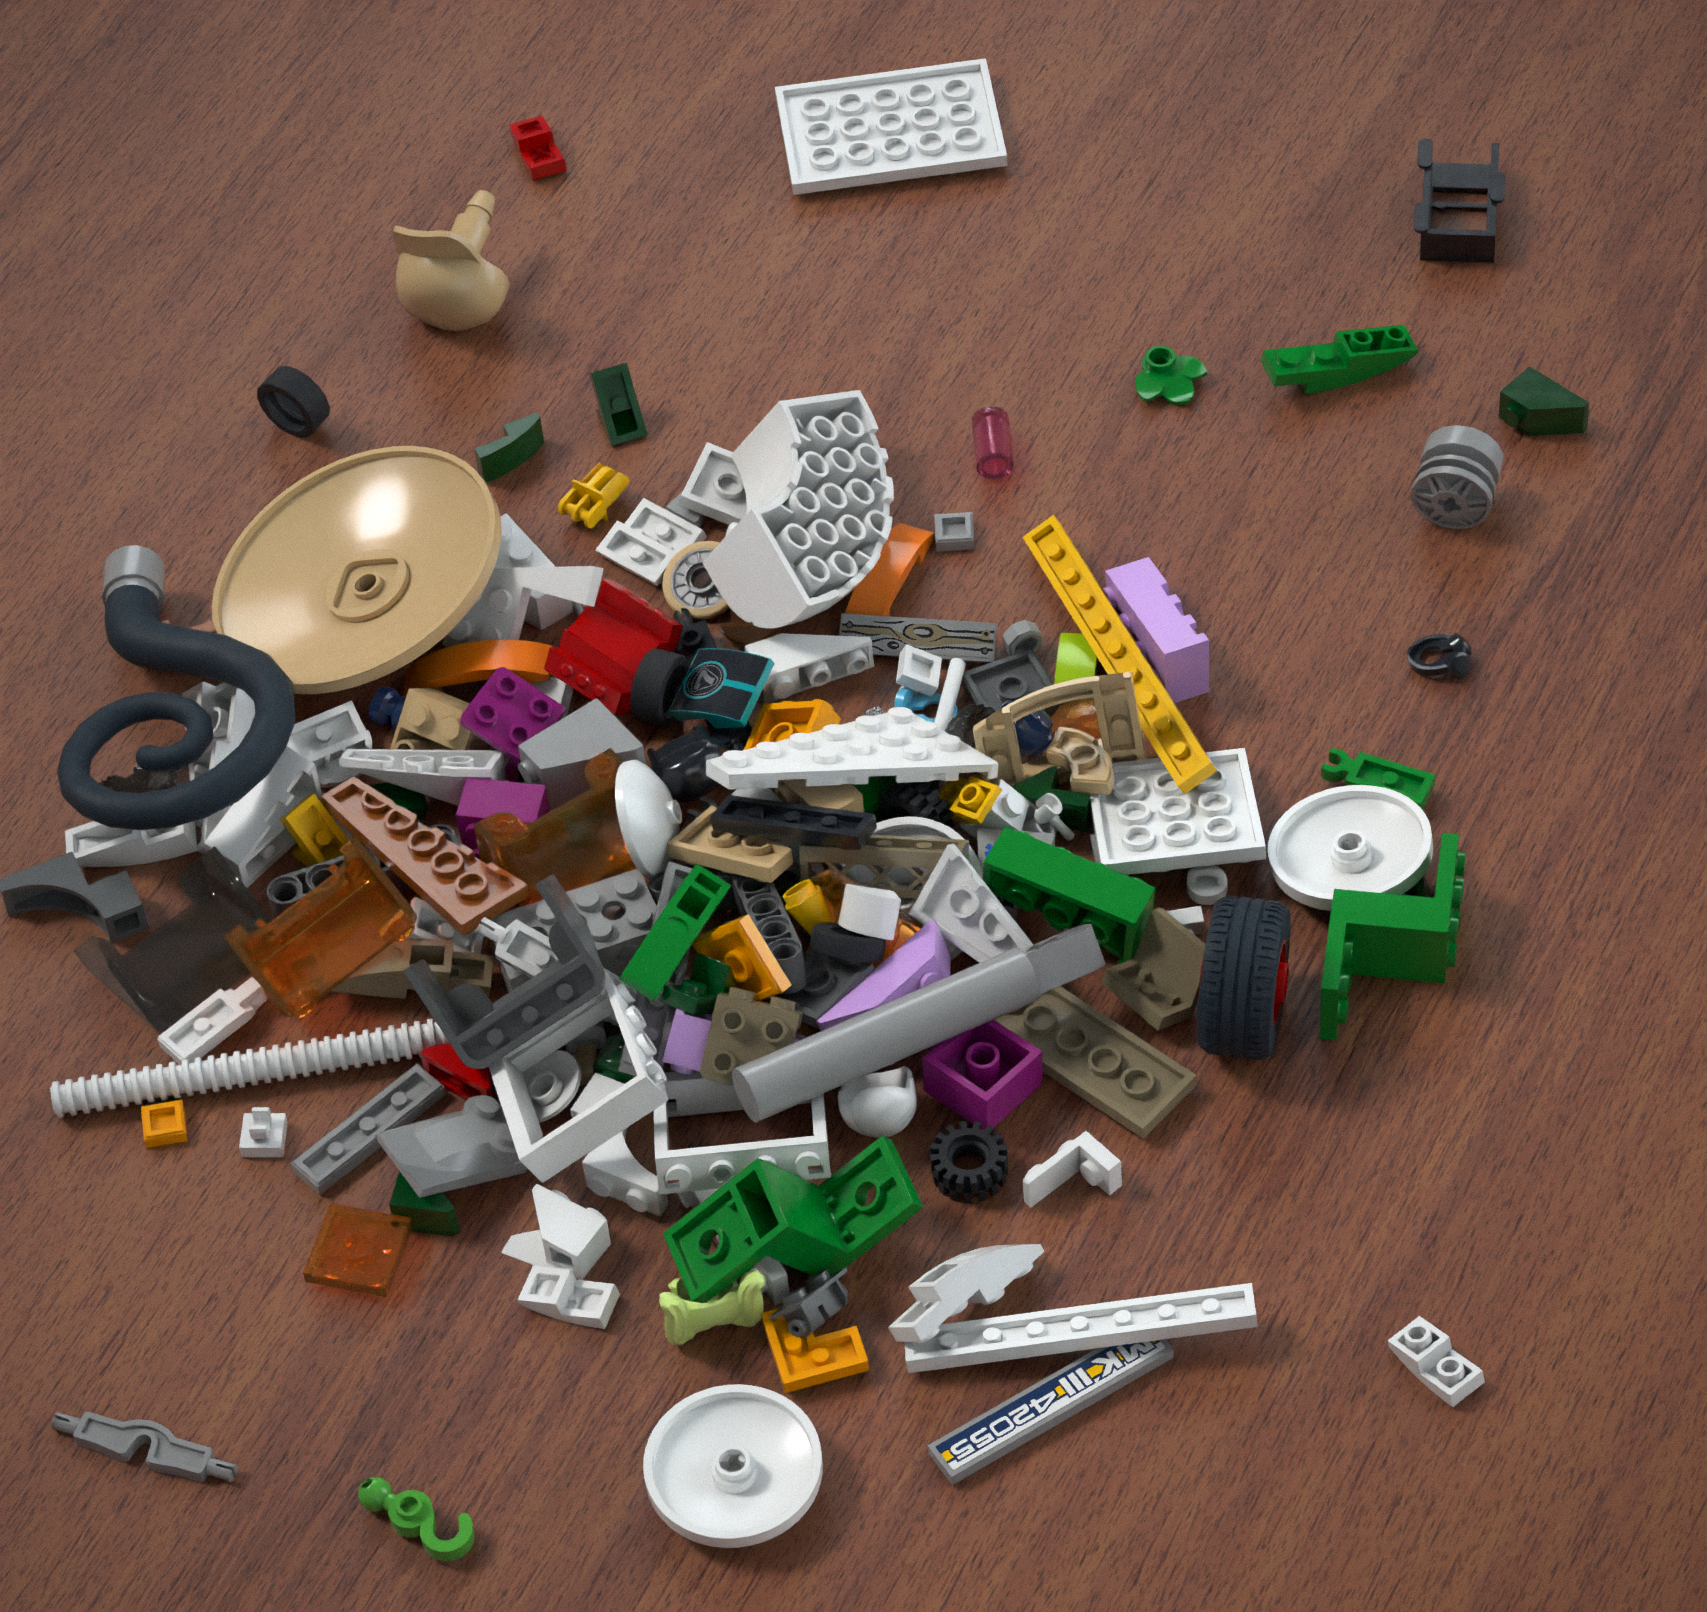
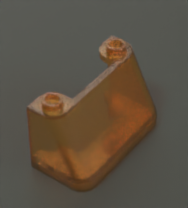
M612 748L607 749L588 761L585 767V778L591 789L526 826L516 815L509 812L492 814L474 824L480 860L486 864L493 862L522 880L528 886L529 897L506 910L507 912L544 900L535 884L552 874L556 876L565 892L637 869L625 845L618 821L615 781L618 768L623 761Z
M356 836L340 848L344 854V861L338 868L334 863L328 867L332 873L329 878L274 920L266 924L261 918L255 923L259 929L251 932L245 931L239 925L224 936L225 940L257 982L287 1018L294 1016L301 1018L310 1013L319 999L392 943L405 940L415 930L414 924L417 920V914Z

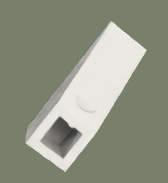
M781 633L745 645V652L770 658L775 663L760 694L764 703L784 699L792 694L822 686L828 682L874 667L872 640L870 637Z

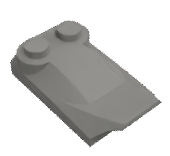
M486 1095L468 1098L461 1111L397 1127L375 1135L378 1138L379 1144L419 1198L523 1174L527 1170V1167L518 1158L502 1106L494 1098Z

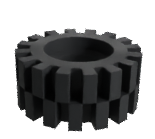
M895 782L879 796L878 801L880 803L878 804V809L883 811L880 814L883 820L897 817H922L940 822L951 829L954 825V820L951 819L953 813L946 809L949 804L946 799L941 800L939 798L940 792L936 788L934 790L930 788V782Z
M967 1121L959 1122L960 1129L955 1130L951 1124L946 1127V1136L939 1132L936 1136V1143L932 1142L930 1159L933 1182L935 1186L939 1185V1192L944 1196L950 1191V1199L957 1202L960 1195L964 1196V1203H972V1196H978L979 1202L985 1201L987 1191L994 1196L998 1193V1185L1003 1187L1006 1183L1008 1157L1003 1137L1000 1133L995 1135V1130L990 1125L983 1131L982 1122L974 1121L973 1128H967ZM967 1154L979 1155L986 1160L982 1166L972 1170L960 1169L953 1164L955 1159Z

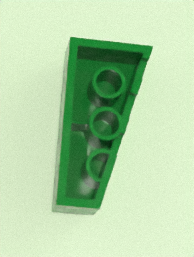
M1006 826L983 863L982 880L993 893L1028 913L1034 909L1040 911L1049 922L1048 925L1060 932H1063L1065 928L1072 929L1077 926L1091 924L1100 949L1103 948L1120 958L1117 965L1135 957L1150 912L1153 910L1155 887L1148 885L1139 878L1128 877L1109 869L1102 863L1089 861L1072 854L1063 847H1055L1034 838L1029 833L1018 832Z

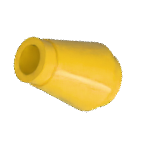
M810 879L799 882L783 894L782 897L786 902L785 909L810 936L815 924L834 923L820 886H814Z

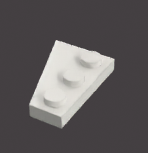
M954 843L947 845L909 914L924 925L930 920L936 921L943 937L979 963L1013 948L1022 950L1032 946L1033 943Z

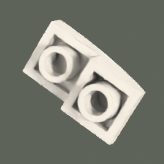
M1420 1316L1388 1340L1389 1348L1423 1384L1451 1407L1457 1405L1485 1383L1483 1370L1454 1351L1451 1346L1450 1337Z

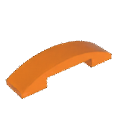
M902 523L895 525L890 531L888 540L883 544L881 556L876 565L855 587L845 614L890 616L891 605L914 564L921 565L935 539V532Z
M498 639L468 642L435 651L417 660L407 668L402 697L407 695L409 688H434L442 692L443 686L487 680L499 667L507 668L529 684L550 681L552 674L544 670L549 648H553V646L532 641Z

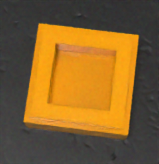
M182 1099L141 1106L146 1148L188 1141L185 1107Z

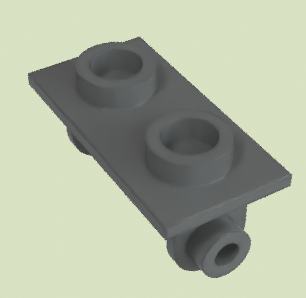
M845 1267L831 1274L828 1273L827 1269H823L805 1279L806 1288L800 1287L781 1298L784 1306L770 1316L771 1320L784 1316L788 1323V1330L793 1336H809L826 1319L832 1317L846 1306L849 1293L841 1285L839 1278L848 1271Z

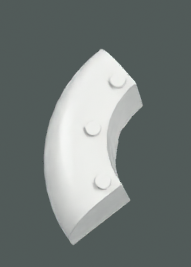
M860 390L779 401L731 454L744 485L747 514L702 563L726 604L737 616L746 622H753L754 626L766 629L778 628L806 620L827 610L849 594L872 570L881 556L883 544L888 540L893 517L889 516L890 504L894 500L893 480L886 473L885 463L889 459L885 448H880L875 435L879 428Z

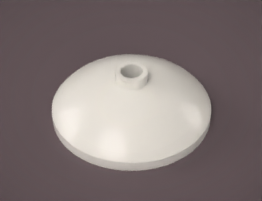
M638 760L623 762L618 768L615 781L618 821L632 861L640 873L649 879L659 872L665 871L668 862H674V859L668 856L667 843L680 833L679 824L682 822V812L678 802L673 800L667 786L650 767Z

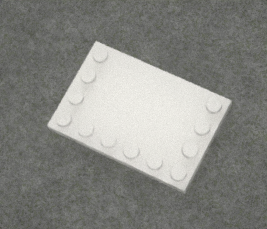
M986 58L775 87L793 195L1008 166L1006 148Z

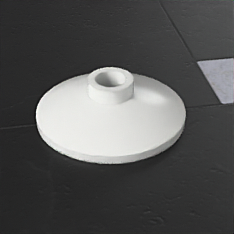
M556 1050L522 1073L539 1123L551 1119L565 1109L576 1095L581 1082V1068L578 1061L570 1053Z

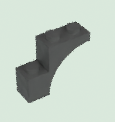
M73 852L51 858L46 862L0 879V894L9 917L34 910L71 912L96 924L106 934L111 944L149 929L143 904L127 871L107 876L100 881L88 885Z

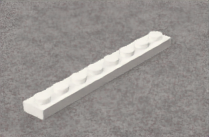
M1252 1283L941 1324L938 1326L939 1332L932 1339L924 1343L904 1342L908 1373L1258 1327Z

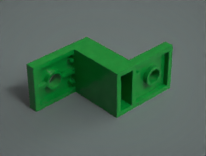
M1442 833L1435 898L1334 889L1321 982L1320 1039L1337 1040L1338 1025L1347 1024L1349 1005L1347 997L1348 991H1351L1353 975L1445 983L1447 967H1455L1456 941L1457 934H1459L1461 910L1459 909L1463 901L1464 877H1457L1464 876L1466 852L1458 851L1459 834Z
M881 1136L819 1186L757 1158L667 1229L663 1235L691 1301L707 1303L766 1256L809 1275H813L823 1269H827L829 1274L849 1266L923 1208V1205L893 1141ZM876 1187L874 1201L866 1206L867 1192L871 1188ZM719 1235L718 1248L714 1253L710 1254L709 1250L712 1245V1239Z

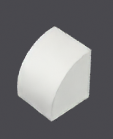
M846 884L838 924L855 933L894 940L901 899L894 891Z

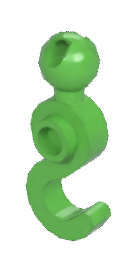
M377 1476L367 1478L358 1489V1500L366 1510L377 1512L385 1509L388 1511L393 1530L407 1538L420 1536L425 1552L434 1559L453 1561L461 1558L470 1551L475 1541L473 1523L467 1513H461L458 1516L459 1532L453 1539H438L436 1537L437 1526L433 1506L429 1497L423 1492L406 1490L395 1495L391 1485L384 1478Z

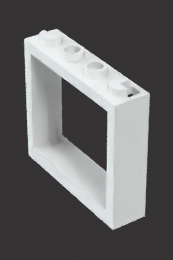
M607 969L604 970L606 977L605 986L599 995L488 1066L518 1158L542 1183L669 1100L663 1083L667 1081L666 1075L660 1065L653 1059V1055L657 1053L656 1048L650 1038L643 1032V1028L647 1026L646 1021L640 1011L633 1005L637 997L629 985L625 983L620 984ZM612 1013H615L637 1076L544 1137L522 1073Z
M695 1071L693 1075L679 1072L665 1073L667 1081L663 1083L667 1097L668 1099H676V1102L668 1103L667 1101L653 1110L655 1164L659 1195L719 1189L757 1158L805 1180L831 1177L824 1093L801 1103H811L814 1136L669 1150L668 1117L744 1109L733 1085L704 1079L699 1071ZM819 1165H821V1168H817V1169H809V1168H808L809 1166H819ZM669 1180H679L677 1183H668Z

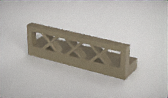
M871 835L861 850H843L839 847L801 843L799 845L801 881L810 879L814 886H820L822 893L844 894L845 885L851 884L894 891L901 898H918L929 879L928 875L934 870L947 845L954 843L967 859L969 857V840ZM811 862L826 863L836 875L830 881L812 880ZM854 864L865 865L876 877L870 883H858L847 871ZM895 866L905 867L916 879L909 886L898 885L887 873ZM919 868H927V869L923 872V871H922L921 869H919ZM841 878L844 882H836V881H838V880Z

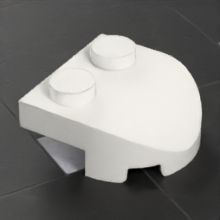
M351 700L294 724L287 747L315 763L320 787L329 788L336 787L353 776L358 778L362 775V773L339 766V758L347 749H372V738L370 731H366Z

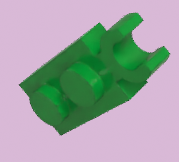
M1330 748L1329 762L1337 766H1330L1324 763L1321 766V777L1326 781L1339 782L1344 780L1345 786L1371 785L1391 789L1410 798L1422 810L1435 786L1436 775L1363 752H1359L1356 759H1351L1343 750Z

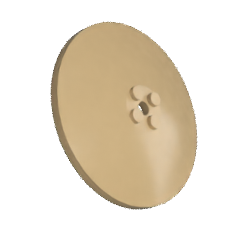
M419 446L385 447L357 453L326 465L302 478L273 499L256 515L233 544L218 574L213 593L212 621L217 634L227 635L269 654L293 682L294 694L337 692L386 676L412 662L442 640L463 619L483 592L496 564L501 543V517L497 503L487 484L474 468L455 455L433 448Z

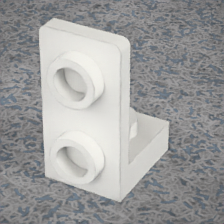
M1085 1131L1076 1139L1063 1143L1055 1155L1043 1164L1033 1166L1027 1172L1023 1179L1024 1202L1029 1207H1033L1078 1171L1081 1172L1089 1184L1092 1186L1098 1185L1108 1195H1111L1122 1186L1121 1161Z

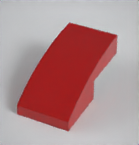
M542 115L509 125L515 146L533 181L567 171L564 157L554 143L552 130Z

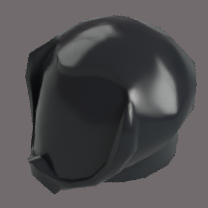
M695 725L693 727L694 732L676 738L656 751L653 748H649L647 751L651 762V769L664 782L673 800L677 802L687 803L697 800L702 795H708L719 786L718 782L706 775V760L720 757L724 752L730 750L721 740L710 737L706 728L702 725Z

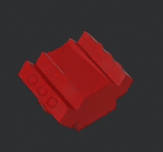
M602 579L595 606L586 605L575 622L568 629L563 630L559 647L549 648L544 670L574 688L573 691H576L577 695L587 700L597 698L612 714L625 715L628 711L631 712L630 699L634 676L645 654L653 648L673 652L678 645L683 625L614 580Z

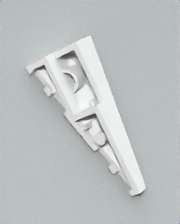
M201 682L182 693L183 697L196 701L211 716L213 728L211 744L198 760L188 764L190 781L219 764L239 746L249 731L255 715L254 701L244 690L225 682L218 686ZM230 806L206 818L195 821V825L201 828V842L197 845L198 852L206 854L204 842L230 809Z

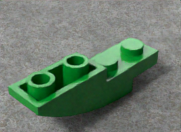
M1405 325L1337 331L1333 343L1263 350L1261 363L1274 387L1300 384L1304 393L1309 394L1358 383L1382 374L1416 356L1418 349Z
M696 863L656 920L622 972L619 980L652 1001H655L727 894L731 885Z

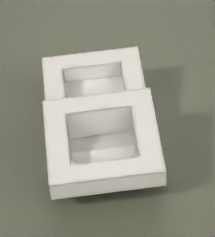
M533 1265L519 1295L518 1302L521 1306L555 1319L605 1329L620 1293L615 1284L576 1280L571 1269Z

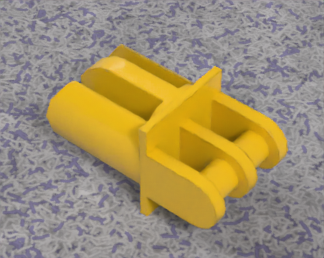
M598 463L581 482L572 480V488L560 500L557 512L563 516L569 514L571 515V520L575 522L582 520L586 527L593 528L601 519L607 521V508L629 486L630 480L627 475L620 472L616 474L614 469L608 466L604 467L603 464Z

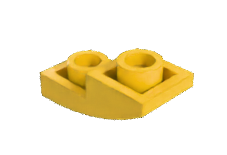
M972 776L968 780L958 777L956 781H947L938 796L941 800L946 799L949 804L946 809L953 813L952 820L978 825L983 822L1002 789L997 785Z

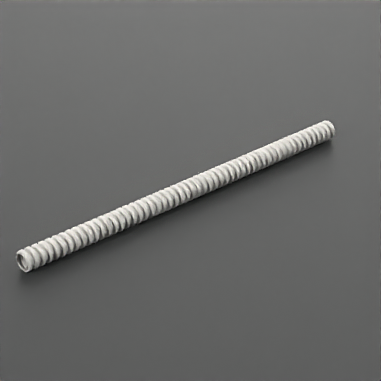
M684 976V980H690L689 976ZM427 1019L426 1024H421L420 1021H414V1026L402 1023L401 1028L395 1029L394 1025H390L388 1030L385 1031L378 1027L375 1028L373 1033H369V1030L366 1029L362 1031L361 1035H357L354 1031L350 1032L349 1037L337 1034V1039L324 1036V1041L319 1042L317 1038H312L311 1043L305 1044L304 1040H300L298 1045L295 1046L288 1042L285 1043L283 1048H279V1045L276 1044L272 1045L271 1050H266L264 1046L259 1048V1052L247 1049L246 1054L234 1051L233 1056L229 1057L227 1053H222L220 1058L215 1059L214 1055H210L208 1060L205 1061L198 1057L195 1058L193 1063H189L188 1059L182 1060L181 1065L169 1062V1067L156 1064V1069L144 1066L143 1071L139 1072L136 1068H132L130 1073L127 1074L120 1070L117 1071L115 1076H112L110 1072L104 1073L103 1078H99L98 1075H91V1080H86L85 1077H79L78 1082L66 1079L65 1084L61 1085L59 1081H54L50 1087L51 1100L55 1115L57 1114L58 1118H63L65 1113L70 1112L71 1116H75L80 1110L87 1114L90 1113L92 1108H96L97 1112L103 1111L104 1106H109L110 1109H116L117 1104L129 1107V1102L141 1105L142 1100L147 1099L149 1103H153L155 1098L158 1097L165 1101L168 1100L170 1095H174V1098L177 1099L181 1098L182 1093H187V1096H193L194 1091L206 1094L207 1089L211 1088L213 1092H218L220 1087L223 1086L226 1087V1090H230L235 1084L242 1088L245 1087L247 1082H251L254 1086L258 1085L259 1080H264L265 1083H271V1078L284 1081V1076L290 1075L291 1079H296L297 1074L303 1073L304 1077H308L310 1072L313 1071L320 1075L323 1074L325 1069H329V1072L332 1073L336 1071L337 1067H342L344 1071L349 1069V1065L361 1068V1063L374 1066V1061L379 1060L381 1064H386L387 1059L393 1058L394 1062H398L400 1057L403 1056L410 1060L413 1059L415 1054H419L421 1058L420 1053L425 1048L450 1043L438 1024L433 1019ZM603 1019L604 1027H605V1023H606V1022H609V1021H607V1020H605V1019Z

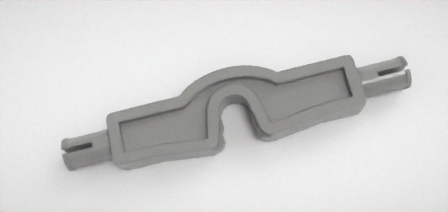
M56 1412L55 1417L52 1419V1429L72 1434L78 1446L100 1452L120 1462L129 1461L141 1445L150 1444L146 1463L153 1472L181 1476L198 1482H204L208 1475L233 1482L234 1476L236 1477L237 1464L215 1459L212 1448L176 1438L169 1429L154 1421L136 1419L122 1422L91 1412H85L81 1419Z

